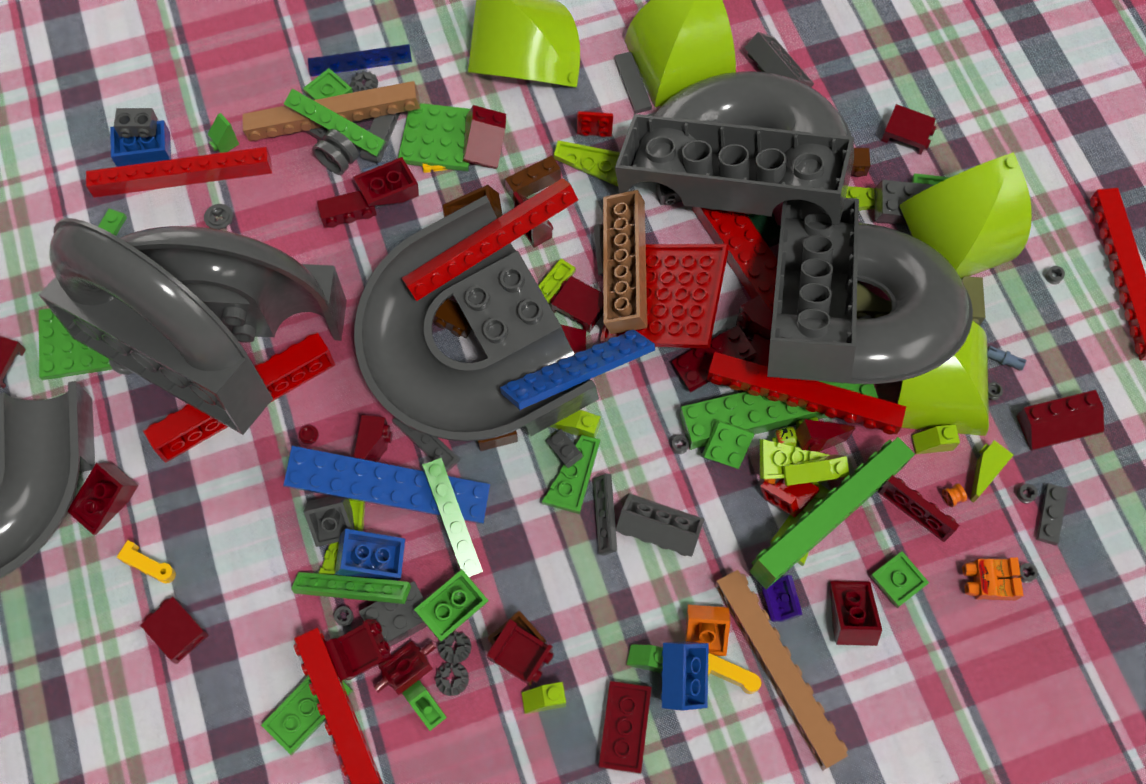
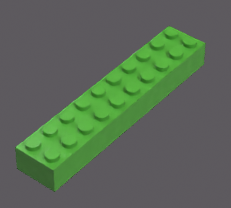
M819 381L878 398L874 384ZM747 391L681 406L679 414L685 436L689 440L690 450L706 446L717 420L752 431L755 435L796 425V422L799 420H809L812 417H817L818 419L827 418L823 413L809 412L803 407H792L782 401H771L761 395H751Z
M899 437L893 442L888 440L878 452H874L868 458L865 464L862 463L851 476L848 475L837 488H833L824 500L821 499L817 502L810 512L807 511L796 524H792L781 537H777L767 550L761 551L751 563L753 567L749 572L767 590L876 493L892 475L895 476L911 460L915 453Z

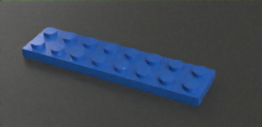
M629 330L625 334L610 338L604 343L578 352L575 356L561 359L559 362L545 366L534 373H529L523 378L510 381L500 387L501 394L521 410L655 351V343L637 331Z

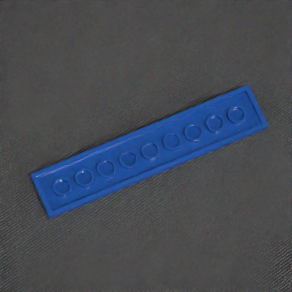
M297 446L291 447L283 487L441 516L425 471ZM448 476L464 521L483 524L490 484Z

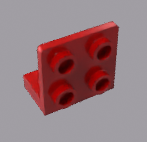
M578 111L577 134L612 137L614 115L612 113Z
M781 478L777 484H770L764 481L760 485L766 501L794 518L819 492V487L812 483L786 486L784 478Z

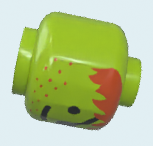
M793 427L776 430L775 437L772 438V442L793 447H799L800 445L796 430Z

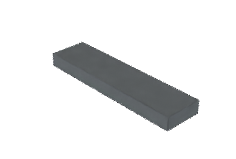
M627 52L615 55V62L635 114L652 110L651 102L632 53Z
M397 418L392 420L432 461L442 458L446 472L451 470L460 461L459 457L439 438L421 433Z
M608 473L593 479L599 555L602 556L617 551L612 475Z

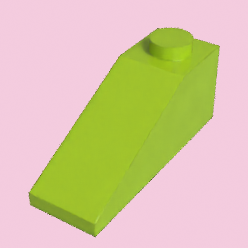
M579 410L549 427L558 430L562 429L564 432L579 437L584 435L595 438L600 427L601 416Z
M995 440L990 445L986 443L979 451L982 455L978 458L970 499L973 503L1013 457L1011 452Z
M833 454L784 465L785 485L789 486L846 477L849 475L847 456Z

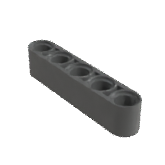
M400 113L374 118L369 132L385 140L386 143L378 157L361 149L362 159L377 163L381 161Z

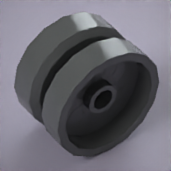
M329 129L324 134L323 140H319L312 148L314 155L321 164L337 175H343L349 167L348 164H353L359 157L355 145L345 135L334 129Z

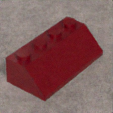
M1096 390L1024 407L1016 416L1031 451L1104 432V406Z

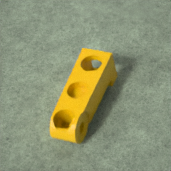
M127 540L116 557L121 562L162 583L167 584L175 579L176 572L174 568L167 563H158L137 552L139 547Z
M708 654V676L712 674L742 687V690L747 694H754L761 687V679L755 673L715 655Z

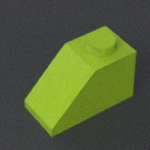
M956 424L936 426L912 435L915 454L954 451L960 444Z
M563 682L541 685L522 692L525 714L566 707Z

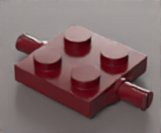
M410 641L393 654L392 658L381 663L378 667L382 671L383 679L373 685L376 691L379 693L389 685L400 695L430 672L433 668L427 660V655L436 649L434 644L430 642L421 649L413 641Z

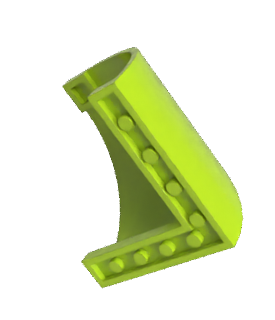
M476 0L468 67L469 73L577 87L580 67L579 35L571 13L561 2L557 0Z
M650 0L636 14L627 29L625 43L629 52L633 55L639 74L654 107L662 106L679 91L703 79L736 72L733 36L723 0Z
M1014 152L954 175L916 194L899 205L912 236L928 244L946 258L961 279L964 276L970 277L1012 261L1022 252L1030 234L1032 220L1031 200L1024 174Z
M972 321L970 333L965 343L951 359L925 374L902 380L897 404L906 406L902 428L928 430L936 426L956 424L959 434L986 436L989 429L987 335L977 323Z

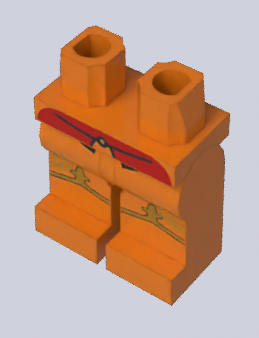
M1018 557L1009 559H977L962 566L964 576H973V582L965 584V594L975 596L976 600L1016 601L1024 596L1021 578H1017L1021 575Z

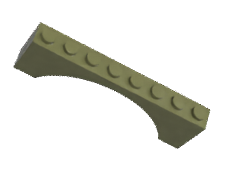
M964 276L962 281L968 291L973 308L972 321L980 326L986 318L983 277ZM857 281V319L866 315L877 318L891 312V301L877 296L860 281Z

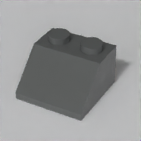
M328 496L307 502L304 514L316 547L339 542L340 534L345 529L355 530L353 511L349 499Z

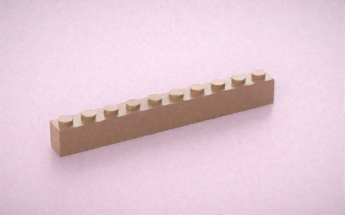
M415 81L314 100L351 122L420 109L419 93ZM287 106L243 114V132L249 141L323 127Z
M736 570L717 580L715 587L726 606L729 607L735 622L823 771L848 757L846 753L848 749L845 743L837 738L833 723L830 720L827 721L824 716L825 710L819 701L816 702L812 695L814 692L811 686L802 679V671L797 664L794 665L788 647L786 645L783 646L779 640L781 637L778 630L770 625L769 615L765 609L762 610L760 608L756 593L754 591L751 592L747 586L749 583L743 573L740 574L739 570Z

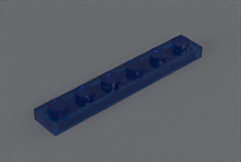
M409 44L308 58L310 76H318L328 68L334 73L412 62Z

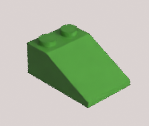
M461 569L417 606L414 611L441 642L486 605L489 600Z

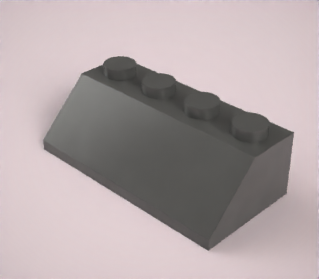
M757 32L744 47L748 51L747 55L749 58L758 63L757 67L762 72L787 76L810 87L814 85L813 81L775 37Z
M629 493L622 508L616 531L625 536L638 538L642 542L658 545L662 549H670L678 552L680 555L692 557L704 519Z

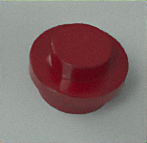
M311 425L304 426L299 432V438L304 444H313L319 437L318 430Z

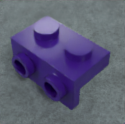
M792 575L779 578L767 590L762 586V594L766 599L767 612L772 622H785L803 615Z

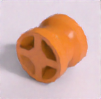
M959 483L954 484L952 488L942 490L943 498L949 507L956 506L958 502L963 503L967 501V494Z

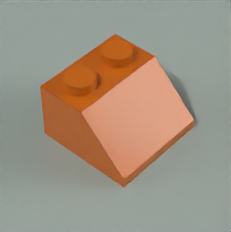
M688 605L685 642L709 643L708 654L726 656L730 629L729 607Z

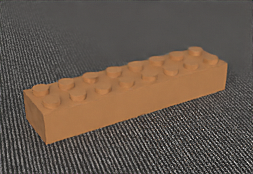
M638 190L603 197L604 325L611 334L647 328L645 201Z

